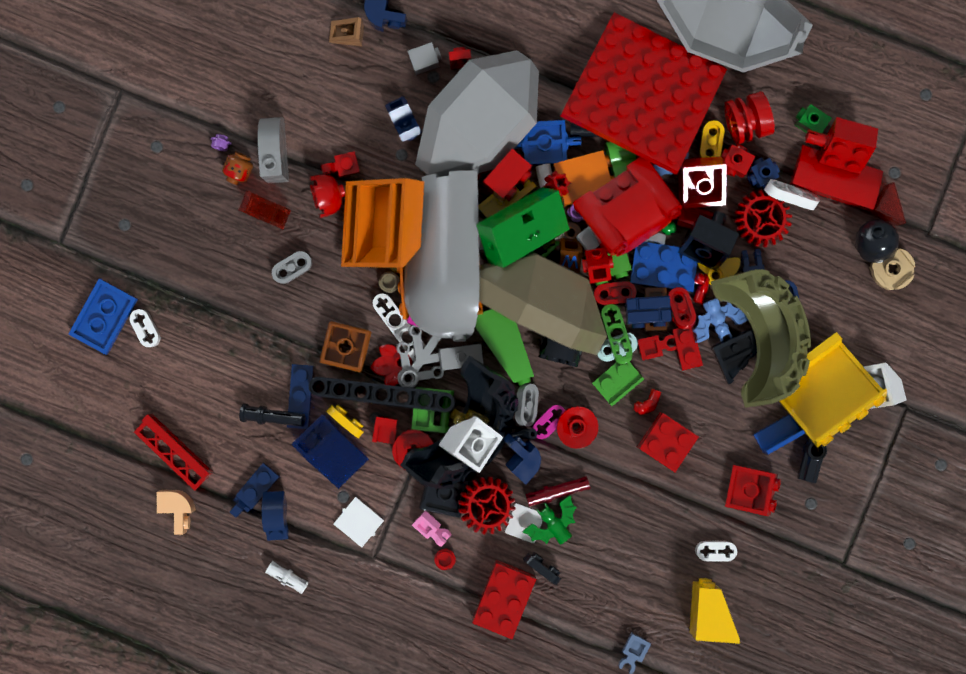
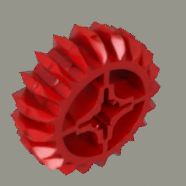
M759 190L757 195L753 191L750 193V198L747 196L743 197L744 203L739 202L737 204L741 210H736L734 214L740 216V218L734 219V223H740L741 226L737 227L736 231H744L740 237L748 236V244L755 240L754 246L758 247L762 241V246L767 247L769 241L773 246L776 244V239L779 241L783 240L782 234L786 235L789 233L785 227H790L792 223L786 221V219L792 218V214H786L790 206L783 207L784 201H778L767 193L764 196L763 190ZM756 202L768 203L763 210L751 208V205ZM774 208L778 213V223L772 216ZM747 213L754 221L752 229L747 222ZM766 213L764 218L766 221L760 224L761 217L759 215L761 216ZM763 227L775 229L771 235L764 236L758 234Z
M488 476L487 481H485L484 477H480V484L476 480H472L474 487L471 488L466 485L465 488L468 490V493L461 492L460 494L465 500L458 501V504L464 506L458 509L459 513L464 514L461 520H468L466 526L468 528L473 526V531L476 533L481 528L483 535L486 534L487 529L490 534H494V527L498 531H502L500 524L503 523L508 526L509 523L506 521V518H513L509 511L516 510V507L510 505L515 502V498L509 497L513 493L512 490H506L508 485L506 483L501 484V480L498 478L493 483V477ZM490 489L483 497L475 496L481 490ZM497 491L502 498V509L496 505ZM479 501L482 503H489L495 509L485 508L482 504L479 503ZM472 502L478 506L477 519L474 518L471 511ZM490 514H498L495 519L483 522Z

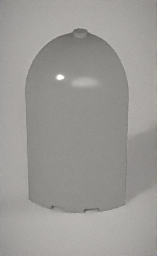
M449 171V176L438 177L435 173L422 177V181H424L421 247L404 266V301L409 316L424 332L435 337L450 338L455 342H464L474 332L479 306V232L476 226L478 223L477 171Z

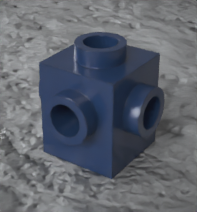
M763 158L755 160L747 172V179L754 186L755 190L760 187L764 189L771 179L776 180L780 177L778 165L775 161L772 162L770 158L765 161ZM762 169L765 170L767 176L762 174Z

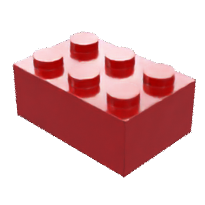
M496 560L473 616L472 624L513 639L536 582V576Z

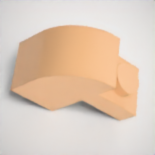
M180 490L157 491V513H174V535L185 534L187 529H190V516H187V513L196 511L192 498Z

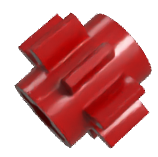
M555 171L544 178L547 183L543 187L559 190L560 197L569 193L567 186L571 182L568 181L566 174H558Z

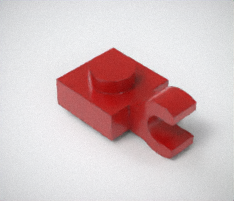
M355 151L334 156L335 163L321 165L323 174L328 175L338 172L339 178L360 173Z

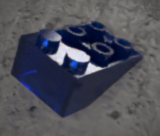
M322 414L291 444L338 489L369 460L326 414Z

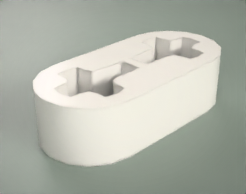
M134 310L130 315V323L139 341L145 347L157 346L161 336L151 315L145 310ZM138 314L145 316V318L143 319L145 327H143V325L139 322L136 323V319H138ZM145 330H147L149 334L155 335V337L152 339L153 343L145 340V338L148 337Z
M701 541L695 549L696 555L703 561H732L737 556V548L730 541ZM707 545V548L710 550H714V552L707 553V556L704 557V554L701 553L700 550H703L704 546ZM728 545L732 552L728 553L727 557L724 553L718 552V550H724Z

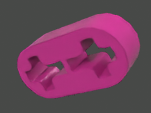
M551 406L533 424L532 429L538 431V424L543 426L546 422L549 423L545 429L547 433L545 435L543 433L537 434L538 439H546L556 430L558 418H555L552 422L549 419L553 416L551 412L553 409L556 411L561 409V415L565 411L562 406Z

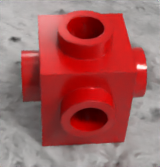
M736 144V146L731 145L728 149L725 148L721 157L727 164L726 174L732 177L737 175L743 178L746 176L755 156L748 153V149L739 144Z
M605 248L585 250L586 259L582 260L584 273L588 272L590 284L611 280L610 268H614L613 258L611 255L608 256L607 250Z

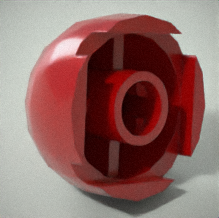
M330 175L310 176L309 181H314V185H310L316 209L319 208L322 212L318 216L324 218L335 214L342 205V197H345L343 185H338L336 179Z

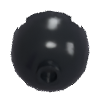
M874 219L867 221L859 228L856 234V250L864 260L871 263H882L884 260L895 256L898 250V232L891 223L885 220Z

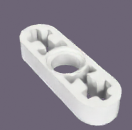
M771 179L764 188L765 192L775 199L809 210H814L820 202V199L814 193Z

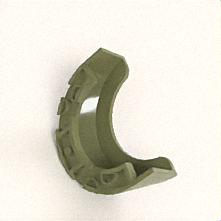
M752 270L711 281L715 297L719 301L729 302L737 306L748 318L755 334L757 344L756 365L751 377L741 390V397L745 408L773 404L791 396L800 387L799 382L802 376H806L810 362L807 359V348H811L810 330L799 298L792 295L788 289L789 284L780 276H773L767 270Z

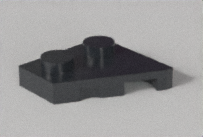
M751 329L711 346L727 384H731L734 381V377L741 369L743 370L746 367L749 359L757 353L756 339Z

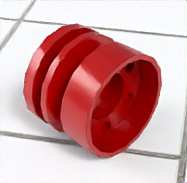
M759 91L747 95L746 105L740 97L735 99V103L732 100L725 102L726 125L733 141L737 145L744 143V139L747 142L753 139V132L757 138L774 134L773 113L764 92Z

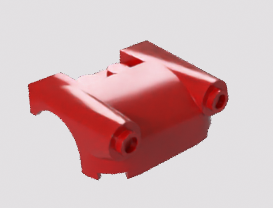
M642 157L627 165L626 171L593 193L590 190L573 202L574 209L589 225L598 240L600 248H605L607 254L609 253L611 256H621L630 252L671 223V220H674L681 214L682 205L650 161Z

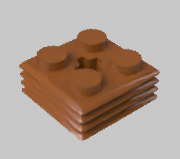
M330 321L320 363L362 372L371 331ZM349 341L348 345L351 346V350H347L344 353L340 345Z

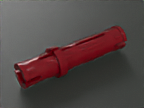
M587 476L559 485L544 486L541 490L526 493L525 495L528 505L531 507L543 502L550 503L556 498L589 490L590 484Z

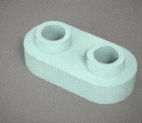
M627 333L633 353L638 346V341L633 334ZM620 334L613 338L619 339L623 336V334ZM607 339L597 355L602 361L614 360L612 350L609 355L603 352L605 347L611 349ZM619 344V354L625 356L627 352L624 351L622 344Z

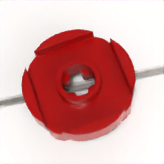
M410 429L404 431L393 444V458L400 466L412 445H416V448H423L434 444V442L427 433L421 430Z

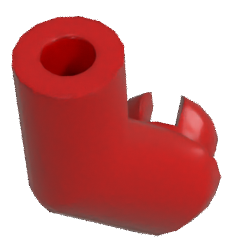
M698 273L694 281L699 285L692 301L703 304L708 292L710 278L707 274Z

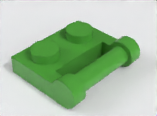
M416 387V389L446 392L454 396V391ZM423 395L420 398V404L422 406L429 404V395ZM449 397L443 398L442 408L450 407L451 399ZM413 409L411 429L447 433L450 429L448 426L450 413L441 412L440 425H434V411Z

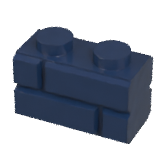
M670 296L626 298V325L632 324V328H645L644 323H653V327L666 326V322L671 321Z

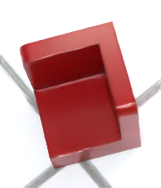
M376 416L372 442L394 444L399 419Z

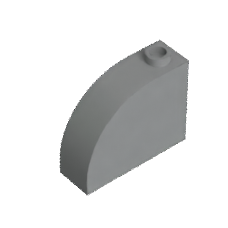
M283 117L262 118L258 124L260 177L267 183L289 182L285 121Z

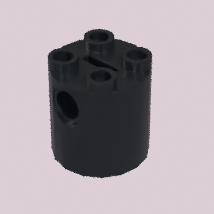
M542 335L538 357L578 368L583 351L571 349Z

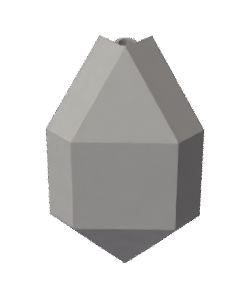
M657 0L687 52L743 73L802 54L804 42L813 26L787 0Z
M516 50L472 59L462 67L428 106L415 163L425 176L435 173L438 177L449 176V171H477V174L493 170L509 151L520 143L537 123L539 70L532 60Z

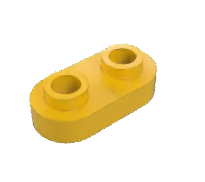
M709 121L703 127L699 147L700 158L708 157L706 150L713 152L712 157L721 156L725 130L719 121ZM710 129H714L716 131L715 136H711L709 134Z
M339 404L336 407L331 405L326 411L356 438L359 439L364 433L362 430L363 424L355 418L351 420L347 417V411Z

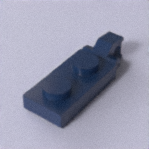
M263 463L236 494L233 501L237 504L229 513L235 518L243 510L248 513L261 500L263 492H267L280 475Z

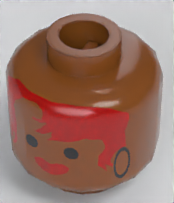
M239 152L229 154L222 168V173L227 176L226 181L238 185L239 182H247L253 169V163L250 161L251 158Z

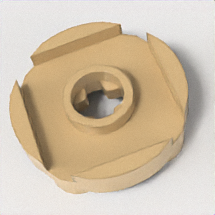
M898 249L892 258L890 257L882 263L870 264L872 278L877 285L886 290L902 289L913 280L915 262L906 250ZM889 264H896L898 266L896 274L889 273Z

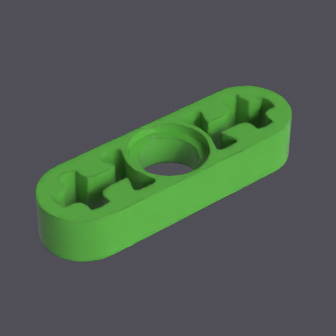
M614 304L606 305L603 307L601 315L613 357L617 363L626 364L631 361L633 353L621 311ZM609 311H612L614 314V324L611 323V319L608 316ZM619 329L623 332V336L615 339L611 336V332ZM619 344H622L624 351L627 352L626 357H622L619 354Z

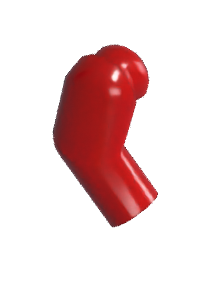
M651 389L648 400L643 402L637 401L634 404V411L639 412L640 415H645L655 410L662 392Z

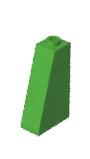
M493 309L484 311L482 315H477L476 330L513 383L518 382L519 385L531 382L530 378L534 377L517 323Z

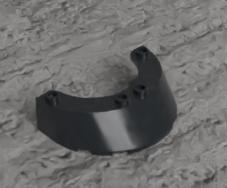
M469 356L461 369V376L467 383L468 397L463 413L456 424L476 416L504 438L508 433L512 432L515 424L512 419L514 412L518 411V397L514 393L515 387L505 377ZM443 438L430 446L415 448L405 455L400 466L419 483L432 488H453L455 483L460 481L465 483L477 475L474 469L439 446ZM503 438L494 450V452L492 453V455L490 456V458L488 459V461L486 462L485 466H488L492 462V460L497 456V454L505 445L506 442L503 440Z

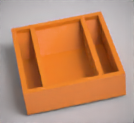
M407 178L346 181L341 267L404 268L421 247L424 181Z

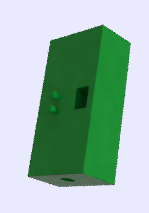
M546 187L536 190L476 224L488 263L502 268L569 230L559 190Z

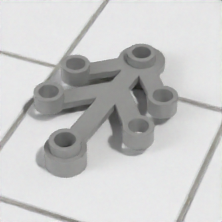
M414 325L408 328V333L412 336L416 358L412 365H410L408 356L410 346L406 342H399L396 345V351L400 354L402 370L398 373L397 380L401 387L407 388L415 387L419 380L440 379L444 375V370H441L439 366H433L430 370L418 372L423 364L440 361L439 353L431 354L441 338L432 335L423 348L421 340L422 329L417 327L419 331L416 335H413L412 329L417 327ZM403 344L406 345L405 352H401L399 350L400 346ZM435 369L440 370V374L438 376H434ZM410 374L411 380L406 382L404 380L405 375Z

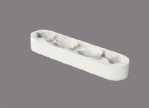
M376 295L373 299L374 309L399 342H403L402 334L408 331L411 325L407 323V320H403L399 308L388 295ZM379 298L388 300L386 305L389 309L392 306L395 308L386 317L383 315V313H386V310L383 307L378 308L377 306ZM398 314L401 317V323L398 326L390 324L389 318L391 315ZM412 329L413 335H416V331ZM413 341L407 344L409 346H413ZM403 344L402 347L406 351V345ZM413 348L411 351L408 352V355L413 361H415L416 358Z

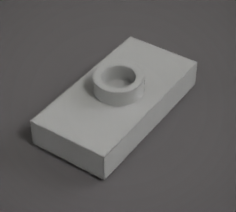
M480 343L438 349L441 370L462 368L463 363L469 356L483 364L482 346Z

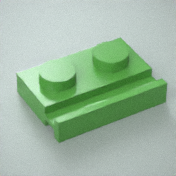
M616 362L594 380L592 384L606 401L613 406L642 382L644 378L630 362L626 364Z

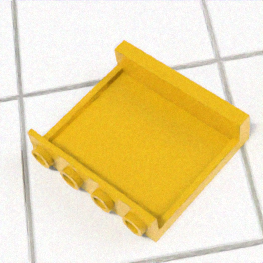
M836 332L807 354V359L810 360L806 376H802L799 382L800 387L791 396L779 402L801 429L804 430L815 446L819 447L821 444L823 446L829 444L834 439L833 436L839 431L843 433L851 427L850 423L855 419H863L869 413L868 410L871 407L882 405L886 401L887 389L883 390L842 343L841 336Z

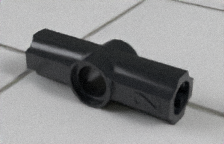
M808 437L807 442L803 446L804 454L797 478L816 484L823 458L827 454V448L821 444L819 446V453L813 456L811 448L815 444Z

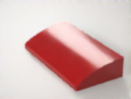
M805 145L801 146L789 185L866 211L874 210L881 186L882 170L865 165L862 172L858 174L819 163L820 150Z

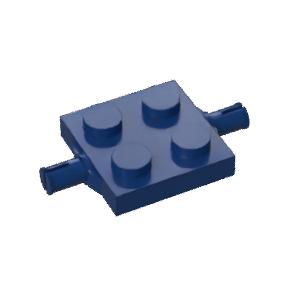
M565 120L537 121L536 125L515 148H522L524 159L531 165L554 164L567 160L569 146H581V136L568 137Z

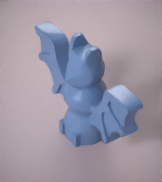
M717 298L703 303L706 314L697 316V326L692 329L696 335L695 343H700L709 338L710 323L715 326V332L722 342L724 336L732 337L729 326L725 323V316L731 318L737 325L748 321V318L739 308L734 307L729 302L721 307Z

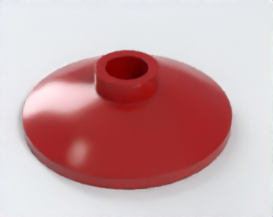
M574 406L568 408L560 415L557 421V435L561 442L570 448H584L590 445L597 436V418L592 411L585 407ZM574 423L579 424V427L576 430H573L572 428Z

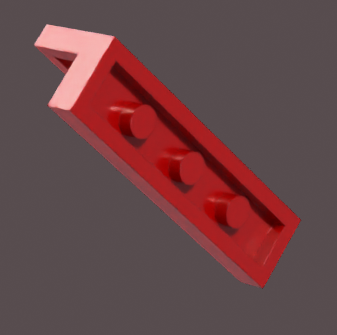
M153 413L147 414L141 420L143 423L134 433L194 491L197 490L213 471ZM148 426L155 433V438H147L141 431ZM159 440H162L170 447V452H162L159 449ZM174 455H178L185 462V467H177L174 464ZM190 469H193L201 477L196 484L189 478Z

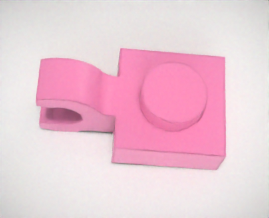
M424 511L412 524L425 538L432 537L436 544L441 547L452 535L449 530L445 528L440 529L441 524L427 511Z

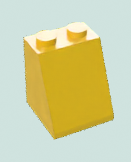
M699 578V581H693L689 631L697 641L740 644V638L722 590L716 583L712 582V579Z

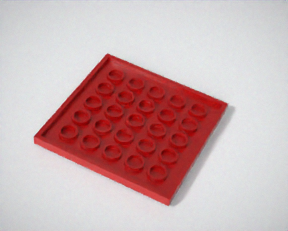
M614 12L560 117L676 175L727 68L711 60L689 53L685 47Z

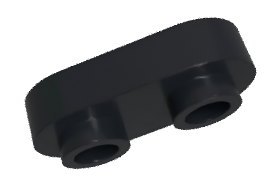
M533 552V554L527 553L523 558L530 567L557 586L562 579L559 576L561 572L553 565L548 567L542 563L544 559L536 552Z

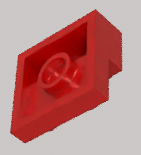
M733 465L725 507L770 516V513H774L776 510L777 500L773 498L775 491L778 492L780 489L781 479H778V474Z

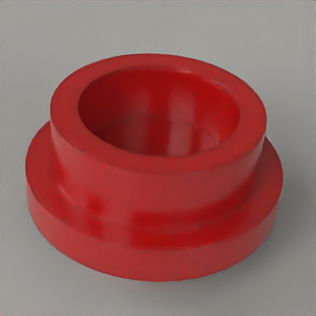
M445 548L436 553L434 561L439 569L449 570L454 566L456 557L453 551Z

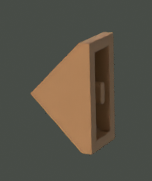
M362 18L331 21L329 42L362 46L364 31Z

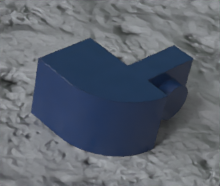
M365 0V14L373 28L384 32L385 24H388V27L392 29L406 28V14L387 11L389 0Z
M404 96L385 105L402 142L413 140L422 133Z
M508 433L503 440L516 453L505 465L526 485L540 468V453L529 440L525 443L519 436L513 438Z
M285 491L263 492L262 526L263 532H266L267 541L289 539Z

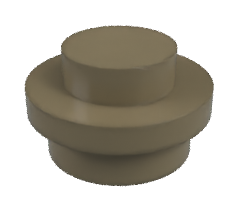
M385 272L380 276L379 286L384 292L392 293L398 289L400 279L397 274Z

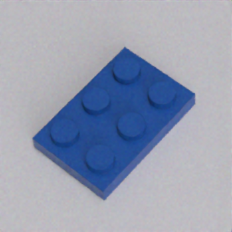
M643 242L634 248L630 282L632 284L667 289L681 287L688 292H693L698 262L678 253L680 247Z
M99 278L68 335L108 355L138 299Z

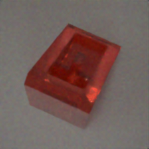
M895 182L883 187L877 198L874 210L870 212L894 226L906 224Z

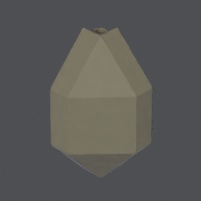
M534 251L504 268L489 263L479 265V302L512 321L571 349L598 355L607 338V334L590 282L586 277Z

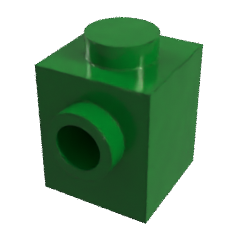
M810 104L806 108L802 107L795 116L798 120L794 126L807 133L808 129L822 133L832 118Z

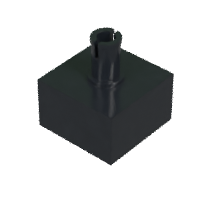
M714 212L712 220L699 215L687 231L678 253L717 271L730 256L739 233L723 226L727 216L722 212Z

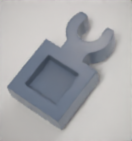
M631 632L622 650L626 657L619 661V668L622 669L625 663H629L631 666L628 672L632 674L635 671V661L637 660L642 663L651 642Z

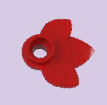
M390 344L382 345L379 347L382 357L376 359L370 369L378 375L385 376V385L395 386L399 384L397 377L398 373L402 370V366L398 364L400 354L396 351L395 346ZM409 356L410 365H412L413 361Z

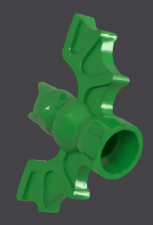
M570 495L559 503L562 510L561 518L555 516V513L546 502L544 503L546 507L543 510L539 511L536 509L541 519L547 523V529H541L532 523L523 529L522 532L527 534L532 542L542 540L548 544L549 539L555 537L556 541L561 545L570 539L572 534L567 529V526L575 523L573 513L577 509L573 505Z

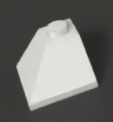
M886 362L864 366L883 390L887 389L886 401L879 407L873 406L870 409L892 406L906 401L901 378Z
M474 416L450 427L439 446L480 473L503 437L478 417Z

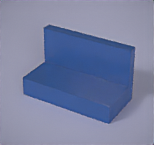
M788 414L754 433L753 436L762 452L769 455L802 436L805 432L803 429H799L795 420Z

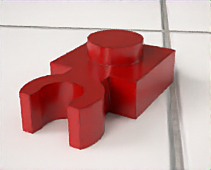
M658 335L637 340L641 361L663 356V349L667 351L676 350V346L669 347L667 345V341L673 339L674 335H667L661 341Z

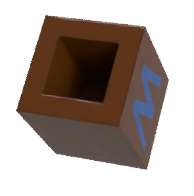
M561 238L558 264L580 273L582 259L581 243L577 239Z

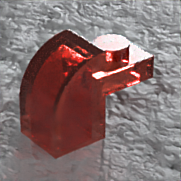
M246 191L239 207V211L282 230L291 212L290 209L249 191Z

